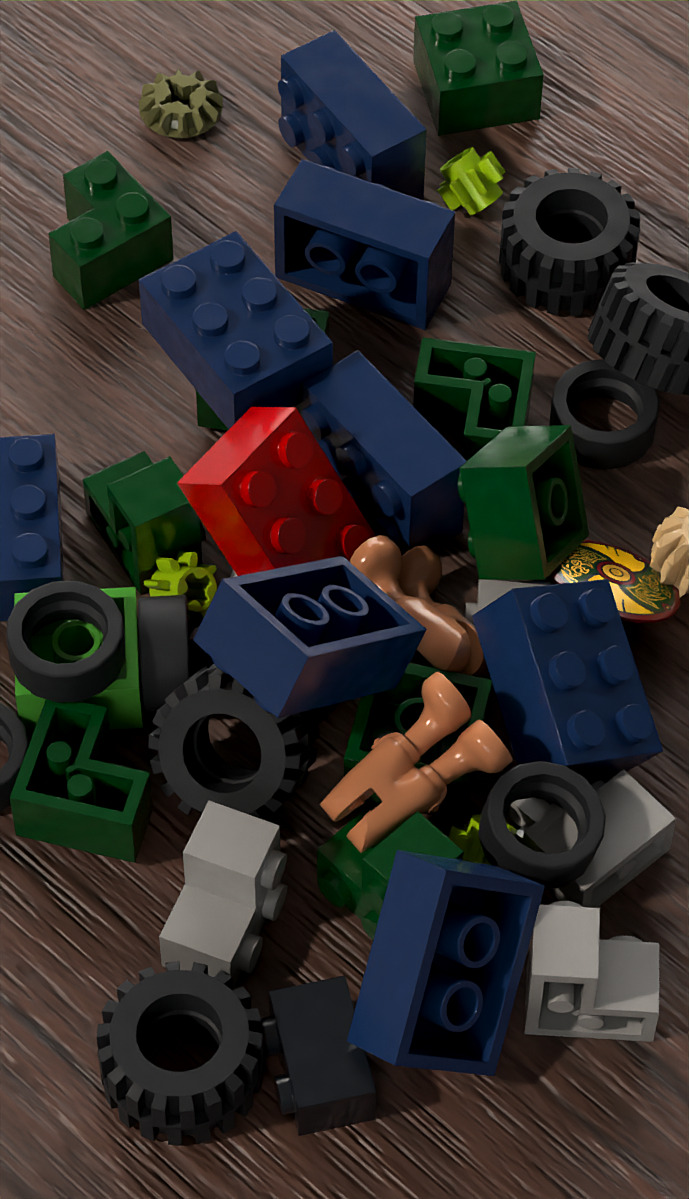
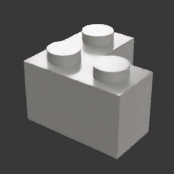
M208 801L183 851L185 885L159 936L162 967L166 968L165 963L180 961V970L191 971L194 962L208 965L209 976L215 977L220 970L230 975L233 980V989L242 971L249 974L252 972L262 949L263 938L259 936L266 919L272 921L277 919L287 895V885L281 883L287 854L280 852L279 825Z
M558 901L549 905H540L529 944L526 965L524 1034L653 1042L659 1016V943L642 942L640 939L632 936H616L608 940H600V908L582 907L580 904L570 901Z

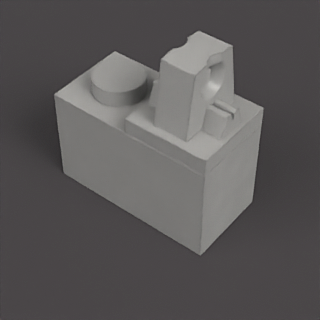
M624 769L607 783L600 780L591 785L599 794L606 815L604 837L594 858L582 876L565 887L548 889L559 901H570L580 904L582 907L597 908L670 850L676 818ZM527 798L514 801L506 811V819L517 830L515 838L533 851L547 854L567 852L572 849L577 841L578 830L575 822L563 808L554 803L550 805L543 799Z

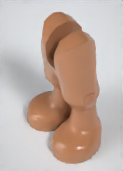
M379 535L368 539L355 550L349 562L427 629L417 650L434 668L480 678L490 675L475 625L464 618L452 605L434 602L430 597L442 576V562L430 547L417 546L402 556L399 547L388 536Z
M440 672L432 674L422 685L421 694L424 709L416 723L404 735L395 732L375 739L374 745L371 747L372 751L353 767L319 804L330 818L337 822L364 804V801L373 793H376L382 803L372 811L370 810L346 836L361 854L382 842L417 811L420 814L437 812L439 805L446 798V786L464 774L478 770L486 773H498L513 761L508 749L495 732L483 721L476 720L461 733L457 741L430 765H425L419 769L415 767V764L421 759L420 756L472 718V713L466 700L457 688Z

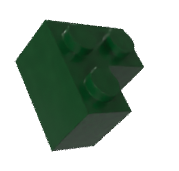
M109 151L63 174L66 212L69 222L48 233L53 277L83 310L174 260L171 216Z
M423 337L414 380L413 407L433 427L463 430L462 457L468 461L506 427L527 426L536 352Z
M145 451L83 478L86 514L140 595L149 592V588L144 585V581L151 579L154 572L159 569L156 564L158 557L176 560L179 551L196 552L198 557L197 565L202 564L201 542L206 540V532L199 516L177 484L184 475L170 456L153 464Z
M45 700L10 796L15 834L24 838L135 863L153 811L150 773L106 763L111 748L107 707L81 701L57 703Z
M370 804L317 849V884L319 889L333 905L339 908L345 905L361 920L365 932L372 940L374 939L397 850L463 860L464 851L418 811L382 842L361 854L346 836L370 810L372 811L376 808Z

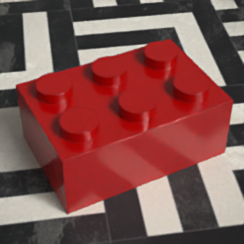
M250 407L177 482L237 576L343 556L350 561L353 553L361 544L372 537H376L296 407Z

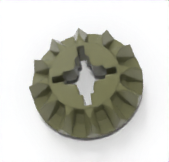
M179 68L170 77L157 73L154 83L143 84L141 99L138 100L139 113L143 122L154 132L171 138H189L205 133L219 121L223 111V95L219 94L216 80L205 81L200 70L190 76L183 75ZM178 96L181 100L190 98V108L179 101L172 103L171 97Z

